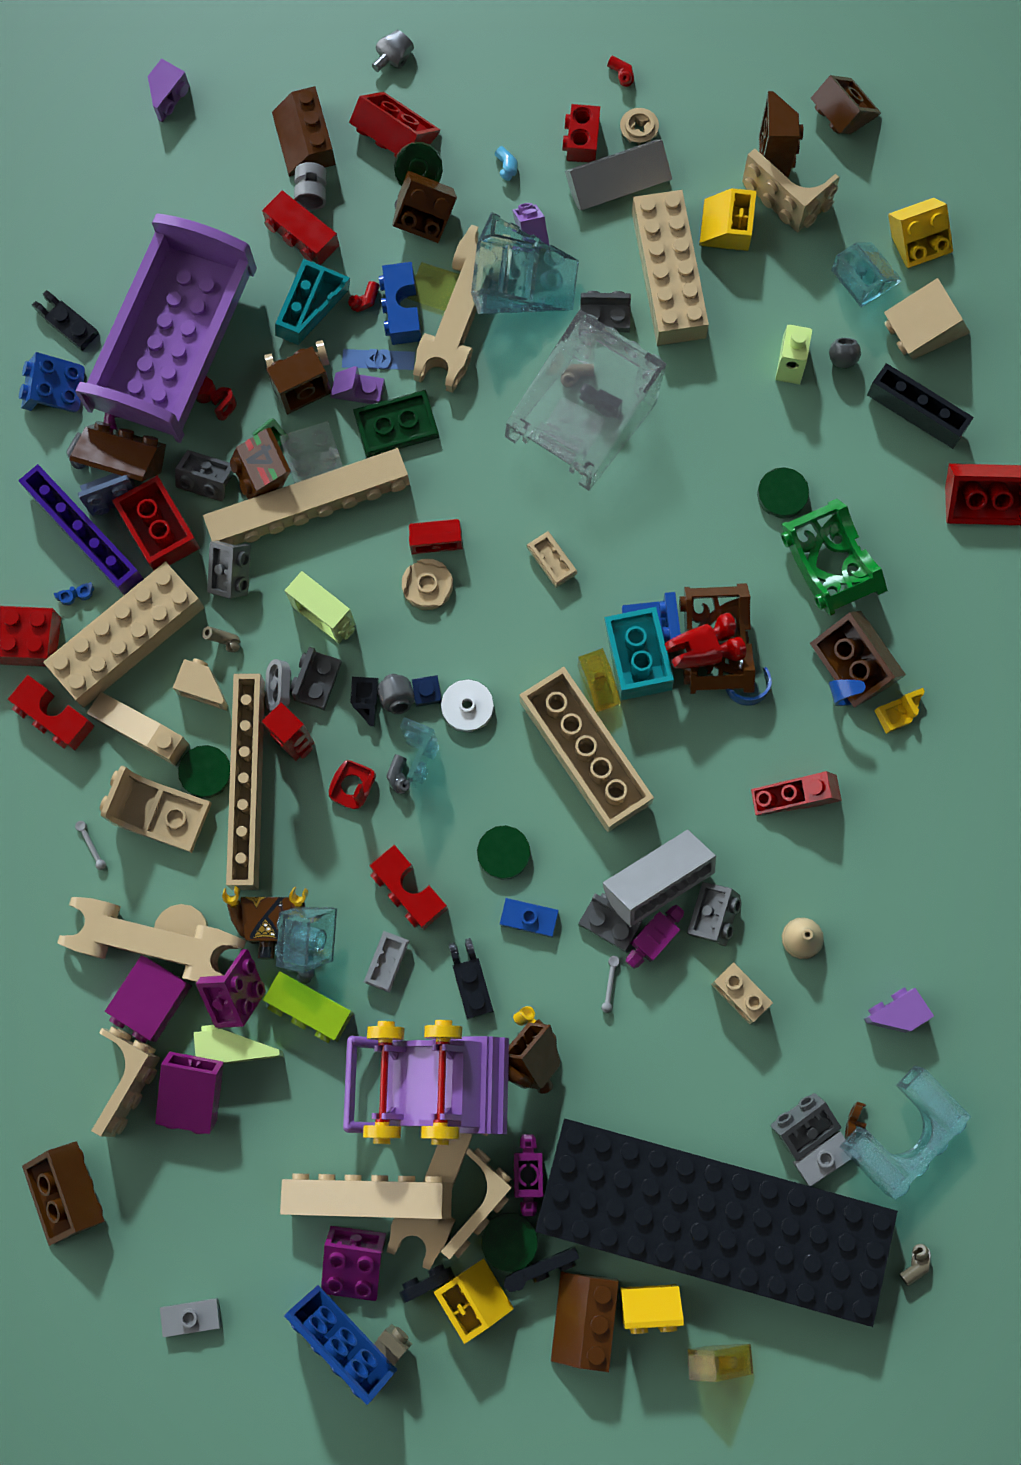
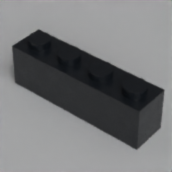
M887 363L872 382L867 394L873 400L954 449L974 418Z

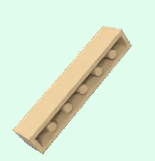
M292 1174V1179H282L280 1215L451 1219L452 1183H442V1177L425 1176V1182H415V1176H398V1182L388 1181L387 1175H371V1181H362V1175H345V1180H335L336 1174H318V1180H309V1174Z

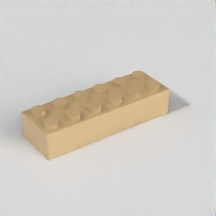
M683 190L633 197L632 216L657 346L706 339L709 323Z
M165 561L43 663L71 696L84 708L98 697L100 692H104L203 610L204 606L194 592Z
M562 667L519 695L520 704L607 833L653 803V795L565 667Z

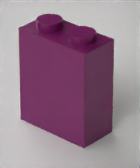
M141 955L104 1012L111 1016L109 1021L123 1029L126 1025L134 1030L132 1036L143 1043H146L147 1040L156 1042L192 985L151 959Z
M169 1051L161 1064L155 1124L165 1126L168 1129L189 1130L195 1134H210L218 1118L224 1062Z

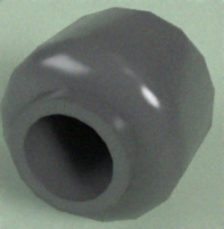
M389 674L378 685V695L382 707L386 711L393 714L405 713L415 701L411 682L403 675Z

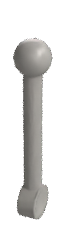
M78 821L75 824V828L82 833L96 861V868L104 870L106 862L101 860L86 831L87 824L84 821Z
M611 956L608 961L610 972L605 1003L601 1006L602 1011L605 1013H609L612 1010L610 1001L615 969L619 965V958L616 956Z

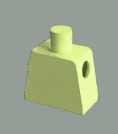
M787 325L782 339L775 380L794 384L801 383L808 358L812 335L811 328ZM796 362L795 367H789L787 363Z

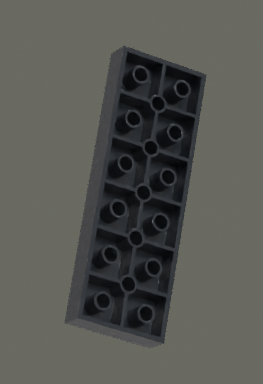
M564 1118L535 1232L873 1327L898 1211Z

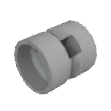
M312 162L296 166L294 200L307 210L323 208L326 204V169L322 165Z

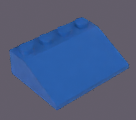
M319 1285L284 1315L291 1323L292 1328L309 1342L313 1351L322 1356L330 1365L332 1371L341 1377L351 1388L353 1394L361 1398L366 1405L372 1401L398 1370Z

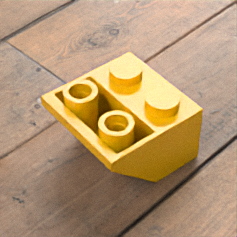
M731 188L704 199L699 246L748 251L752 237L756 191Z
M931 198L888 214L892 239L907 268L953 252L946 203L936 198Z
M484 1258L434 1291L435 1296L464 1344L491 1327L514 1309Z
M677 1284L620 1287L622 1323L625 1329L631 1331V1334L648 1333V1328L658 1327L660 1332L677 1331V1326H684L680 1291Z

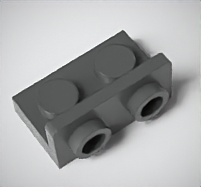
M588 291L587 293H581L580 332L630 333L631 294L622 291H614L612 293Z
M187 450L175 468V486L179 489L222 502L225 498V487L234 473L229 462Z
M221 541L210 542L208 593L229 599L248 595L251 560L250 545H233Z
M309 647L307 653H303L300 658V673L298 677L293 678L290 686V692H292L294 700L325 711L342 661L318 653L315 648Z
M702 882L687 934L726 946L728 940L733 935L735 914H738L741 908L740 894L732 888Z
M595 893L578 925L625 952L639 929L642 920L630 927L613 909L605 893H602L601 896Z
M815 1093L801 1099L797 1106L779 1115L776 1121L771 1124L772 1129L780 1136L796 1161L842 1128L827 1103Z

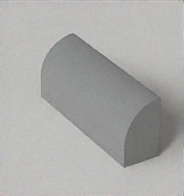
M654 140L565 171L572 197L579 210H584L672 180L662 140Z
M686 830L604 881L603 888L613 909L631 927L714 874L716 855L689 830Z

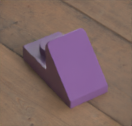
M354 366L335 373L331 398L367 404L378 403L382 399L385 380L379 377L359 375L358 367Z

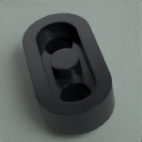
M442 1263L427 1271L429 1277L421 1281L418 1280V1277H415L403 1283L404 1290L399 1292L403 1303L453 1279L455 1275L451 1266L445 1268Z

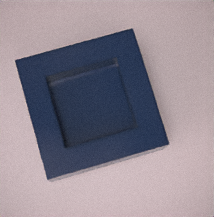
M438 675L412 679L416 707L442 702Z

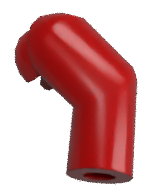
M612 55L607 67L618 72L619 82L622 86H630L634 81L632 65Z
M369 281L364 295L350 296L348 304L355 312H361L372 307L375 304L380 285L374 281Z

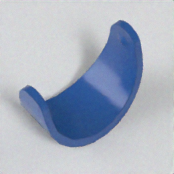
M763 668L767 686L762 694L756 697H743L732 689H726L728 696L734 702L744 706L760 703L768 694L772 684L768 668Z
M834 680L829 682L835 706L852 705L848 697L861 694L866 688L865 683L860 680Z

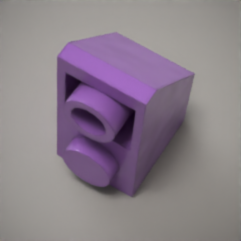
M161 58L147 77L155 113L158 120L163 122L167 115L173 112L180 98L187 94L190 85L183 70Z
M524 203L519 205L518 209L512 210L521 245L525 251L550 246L545 216L536 204Z
M903 987L891 995L893 1001L887 1005L880 1002L870 1008L868 1011L871 1015L864 1020L867 1024L906 1033L914 1030L934 1017L916 988L907 991Z

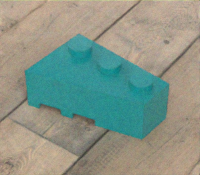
M303 258L276 320L275 336L299 345L349 291L350 277Z

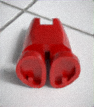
M730 613L721 614L717 618L714 628L709 624H704L688 630L664 644L668 653L682 649L686 650L687 653L671 660L673 667L677 669L719 664L722 661V657L732 661H739L746 657V645L741 637L732 638L736 631V623Z

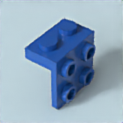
M36 352L29 361H25L22 375L26 376L25 384L21 385L19 399H22L21 409L32 411L40 403L73 413L77 412L80 409L81 400L75 391L79 382L84 380V366Z

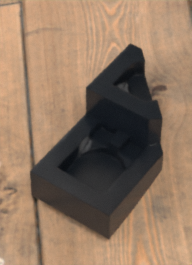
M352 676L350 703L369 726L375 727L379 678Z

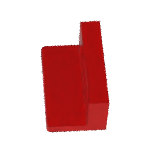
M459 519L409 524L411 554L462 549Z

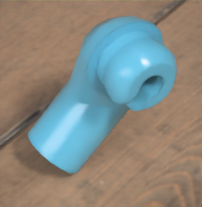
M500 146L495 151V156L503 163L500 176L504 180L510 181L512 176L517 174L518 162L509 151Z

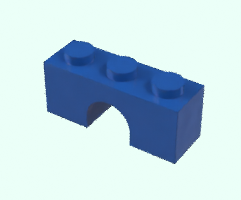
M412 262L382 265L383 275L379 276L380 290L385 291L386 298H381L383 314H388V321H384L385 335L391 337L392 345L420 342L422 337L417 307L404 308L399 305L403 299L417 296Z

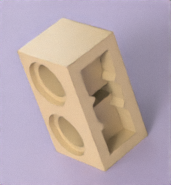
M734 962L711 984L749 1024L753 1023L773 1004Z

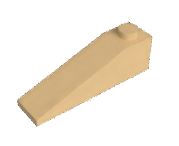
M100 692L86 713L176 766L189 745L181 735L103 692Z

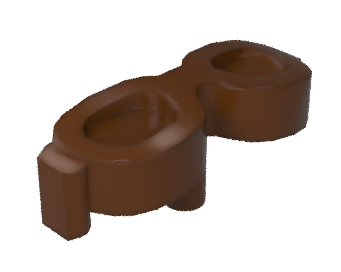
M856 1102L849 1113L845 1128V1139L849 1144L856 1145L854 1141L856 1126L863 1129L866 1128V1123L857 1121L862 1108L866 1104Z

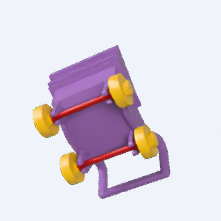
M435 1020V1025L424 1026V1038L433 1040L403 1041L405 1028L395 1027V1022L378 1021L377 1026L367 1027V1037L350 1036L347 1039L343 1120L345 1132L363 1133V1138H373V1144H390L391 1138H401V1127H421V1138L431 1139V1145H449V1139H459V1133L507 1134L509 1038L493 1036L462 1037V1026L452 1025V1020ZM357 1047L372 1048L376 1052H381L379 1113H372V1119H375V1122H354Z

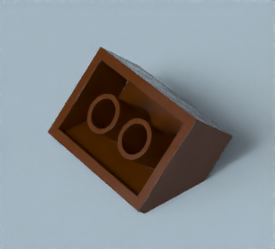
M316 86L291 92L272 111L289 177L295 175L296 166L302 163H317L324 168L336 165Z
M768 91L759 131V152L789 178L791 168L796 166V154H799L800 140L803 139L804 127L803 124H799V113L774 91Z
M96 421L95 424L84 428L70 455V461L121 476L127 475L128 478L143 482L161 474L166 444L158 442V438L154 436L143 435V437L134 435V431L130 429L120 428L116 430L110 428L111 425L108 423Z
M862 611L849 612L810 642V645L834 680H860L865 683L866 688L863 693L848 697L854 708L885 691L906 675Z
M77 1141L50 1149L22 1165L49 1246L105 1222L102 1206L97 1201L93 1189V1180L88 1175L84 1163V1154L79 1148Z
M570 1272L560 1273L551 1353L552 1362L580 1369L609 1372L618 1279Z

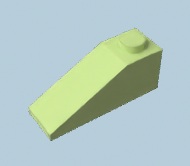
M214 1025L202 1026L200 1032H194L195 1056L223 1061L224 1064L283 1057V1051L223 1029L215 1028Z

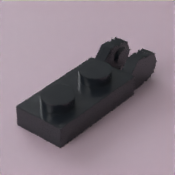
M47 290L43 293L46 301L54 306L50 312L37 301L32 304L33 308L45 318L48 324L81 351L99 335L95 327Z
M468 938L465 939V947L469 953L470 961L460 963L459 952L455 943L449 944V948L454 962L452 966L466 1017L471 1019L494 1011L479 958H476L472 940Z
M572 1246L512 1272V1274L507 1275L505 1278L504 1288L509 1292L520 1291L524 1288L526 1281L530 1279L537 1283L550 1277L548 1272L559 1267L560 1272L576 1266L575 1260L579 1259L576 1247Z

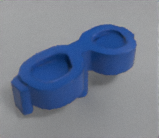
M91 582L82 584L76 589L71 586L70 590L54 593V596L63 605H71L75 602L76 597H79L81 600H88L92 596L94 586Z

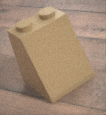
M938 278L884 312L888 319L884 322L891 335L897 334L900 339L896 343L903 355L909 354L912 360L970 333Z

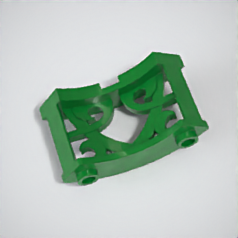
M837 498L827 502L828 505L788 523L784 522L781 524L783 529L781 539L784 545L790 548L799 570L814 595L817 607L820 610L824 609L830 616L835 614V609L875 592L877 595L888 591L882 568L872 559L866 549L861 551V547L857 545L855 539L859 538V535L851 519L848 506ZM832 515L821 527L817 520ZM811 524L817 533L816 537L811 531L805 530L804 535L808 540L806 542L800 541L796 530ZM835 536L841 538L842 542L840 544L832 542ZM822 544L833 552H848L849 556L842 565L841 576L827 573L816 567ZM809 552L808 560L804 553ZM849 566H855L857 568V571L851 570V576H849L847 568ZM841 585H845L846 589L840 591ZM834 589L836 590V594L830 596L828 590Z

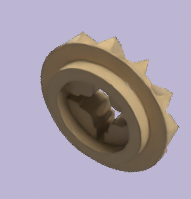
M645 108L629 110L623 115L620 122L622 137H626L629 143L636 142L638 145L643 142H650L652 138L657 136L659 129L656 115ZM635 122L639 126L644 125L643 132L639 129L634 130Z

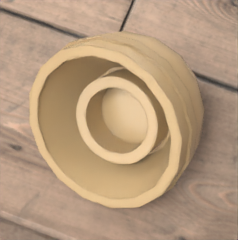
M796 918L784 927L782 944L791 956L798 959H809L821 950L824 942L823 932L820 926L813 920Z

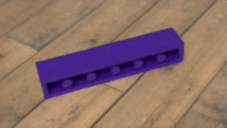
M39 464L18 480L28 494L123 595L144 580L131 562Z

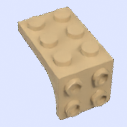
M753 149L747 156L742 182L747 190L756 191V195L761 199L762 203L767 208H771L776 212L783 223L789 224L798 233L802 228L810 227L819 213L822 211L825 213L832 207L834 195L838 191L837 185L840 177L834 174L820 186L813 188L801 187L791 182L760 152Z
M121 766L118 771L116 770L110 781L112 786L108 796L102 799L100 804L101 816L114 826L192 853L212 803L146 779L125 766Z
M111 1026L110 1030L102 1028L99 1033L120 1047L125 1058V1071L120 1083L91 1130L101 1137H115L116 1134H121L128 1122L126 1116L131 1108L134 1110L140 1103L143 1096L140 1093L145 1084L149 1085L157 1073L155 1067L160 1060V1057L154 1054L155 1048L137 1040L132 1042L130 1041L133 1037L131 1034Z
M469 1148L465 1153L481 1167L487 1180L486 1197L481 1206L441 1251L449 1260L453 1255L459 1258L471 1244L467 1239L473 1232L477 1236L490 1222L486 1217L492 1210L496 1213L501 1210L509 1200L505 1195L513 1187L509 1184L512 1178L500 1167L495 1171L488 1164L491 1159L479 1148L475 1151Z

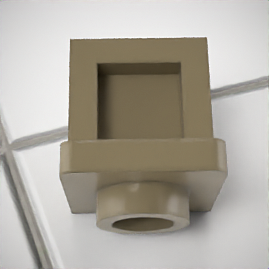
M393 1324L387 1327L374 1343L393 1366L412 1345L408 1340L407 1334Z

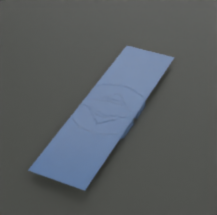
M343 349L342 367L351 368L356 366L358 368L414 370L415 352L388 351L386 349Z

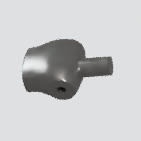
M399 30L381 38L375 48L380 57L372 64V68L379 72L388 63L396 68H401L414 49L412 41Z

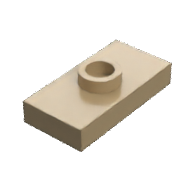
M549 531L527 544L528 550L556 588L577 575V570Z

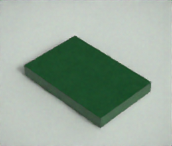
M426 389L353 409L366 458L396 448L401 449L440 438Z

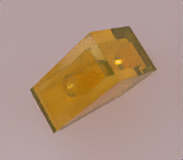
M603 648L579 656L577 666L595 712L597 713L620 705L621 702L614 676Z
M751 1344L713 1345L687 1349L690 1380L719 1382L753 1374Z

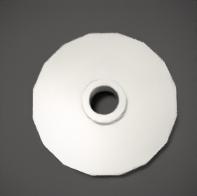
M462 680L449 686L443 694L441 702L442 714L448 725L457 731L466 733L486 726L492 718L494 710L492 695L487 687L473 680ZM469 701L472 703V706L469 709H465L462 706L464 702Z

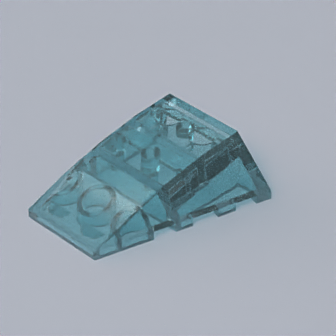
M490 213L477 242L471 295L478 314L573 310L579 260L553 245L549 246L543 243L539 237L527 234L514 223L502 220L496 213Z

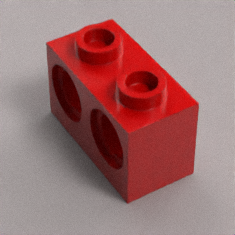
M571 104V113L565 116V129H569L568 136H563L562 151H567V161L589 163L596 160L601 106Z

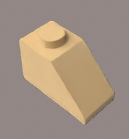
M184 659L173 685L175 692L178 695L227 711L228 704L208 664L199 659H193V661Z

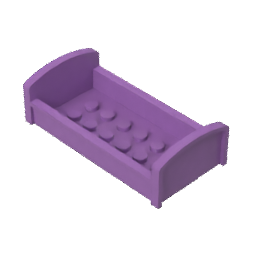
M156 214L152 221L155 230L154 236L87 383L79 382L75 392L87 412L92 413L96 409L173 435L175 441L181 443L185 435L183 432L184 425L247 281L250 276L254 277L257 267L248 243L195 221L171 215Z

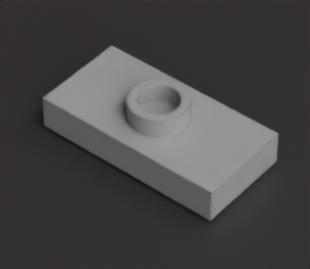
M383 931L364 983L390 992L410 941Z
M839 1131L798 1161H793V1164L806 1184L811 1186L854 1158L856 1154L841 1131Z
M218 1298L160 1307L163 1337L221 1328Z

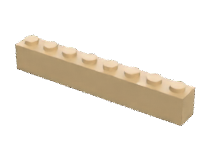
M396 448L203 515L211 541H221L233 545L243 542L250 543L260 539V536L269 533H280L286 527L306 524L309 519L318 516H329L335 510L352 508L358 502L378 499L384 493L401 491L407 485H410L399 449Z
M234 674L226 874V886L231 890H234L235 886L239 887L240 890H259L264 735L262 720L264 719L265 681L261 674Z

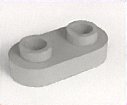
M274 659L267 667L265 705L270 711L275 709L281 702L286 707L290 703L291 669L286 661Z

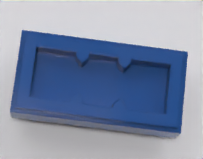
M506 898L500 925L553 938L559 910Z

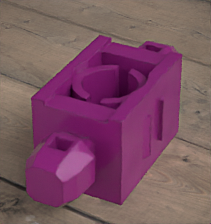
M677 904L665 912L666 916L659 911L630 943L636 949L635 951L632 950L626 957L625 962L631 968H638L645 961L644 957L650 962L653 961L680 931L674 923H679L684 916V910Z
M522 1134L520 1148L523 1149V1153H514V1197H523V1202H520L523 1216H535L537 1202H534V1197H543L544 1169L542 1167V1153H534V1148H537L534 1134ZM538 1160V1168L530 1164V1167L534 1168L537 1173V1177L531 1183V1186L538 1182V1189H519V1182L523 1186H527V1183L522 1181L520 1176L521 1170L526 1167V1164L519 1168V1161Z

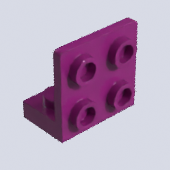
M248 949L241 950L224 976L200 977L196 982V986L215 1028L244 1027L266 992L265 985L261 981L255 962Z
M330 1226L324 1245L321 1281L323 1291L327 1295L376 1301L386 1233Z

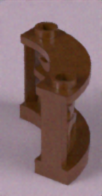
M739 583L737 586L684 587V596H679L680 612H684L685 632L692 629V621L698 623L699 626L704 624L711 626L721 614L730 613L736 623V631L733 638L741 637L746 645V657L742 660H728L727 664L725 663L726 658L722 657V661L719 664L684 669V685H689L690 694H696V690L742 688L744 693L754 692L755 666L752 644H749L748 631H745L751 630V596L747 583ZM736 597V599L728 601L721 606L719 605L718 598ZM712 598L714 610L711 613L708 605L702 603V613L695 612L694 599ZM705 668L707 670L706 676H698V669ZM713 668L718 669L717 676H708L713 671Z

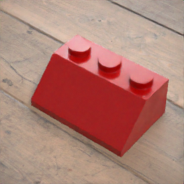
M385 92L359 96L349 121L351 125L356 127L358 133L371 137L375 140L376 145L395 153V157L402 147L410 143L423 142L430 145L441 130Z
M949 463L945 485L947 524L1021 525V465Z

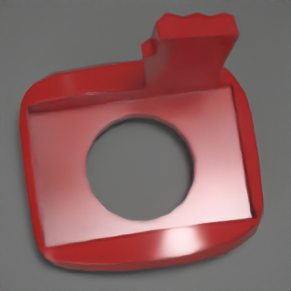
M350 760L344 761L330 783L328 791L330 799L347 808H361L369 795L376 778V773L359 763ZM350 775L357 776L362 781V784L357 785L353 795L346 794L341 786L344 778Z

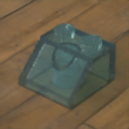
M294 907L280 912L277 921L278 940L275 948L276 967L306 973L332 962L334 957L337 908Z

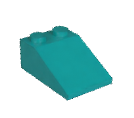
M656 607L604 617L620 701L671 691L674 678L664 645L665 641Z

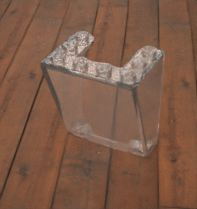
M579 310L506 422L505 437L516 443L522 435L524 443L527 444L529 440L537 443L570 465L569 472L574 474L575 471H578L582 475L579 485L589 491L656 405L667 363L663 362L659 356L641 348L638 343L623 337L614 328L607 327L599 322L593 315Z

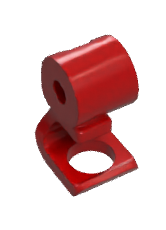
M206 376L196 401L204 404L211 401L216 406L221 399L225 398L215 409L217 418L224 421L236 408V399L231 388L220 387L216 390L213 381Z

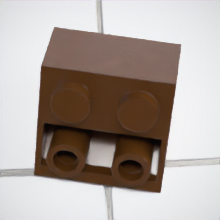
M408 171L398 195L393 227L439 243L457 200L454 189Z

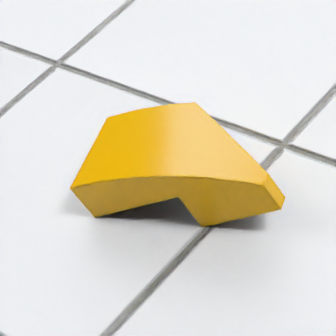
M923 688L905 694L900 699L874 710L886 734L910 724L913 718L918 715L920 699L925 692Z

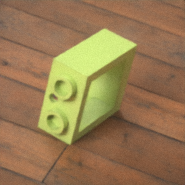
M303 571L284 590L291 606L338 644L343 639L347 640L353 634L356 624L350 608Z

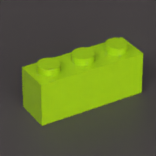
M280 971L263 1001L269 1004L267 1007L269 1011L280 1017L283 1013L292 1016L291 1023L303 1030L306 1029L307 1025L317 1030L314 1036L328 1044L331 1039L336 1042L339 1041L354 1014L349 1009Z

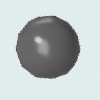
M842 337L836 339L829 349L830 360L838 368L848 369L853 367L861 356L859 343L852 338Z

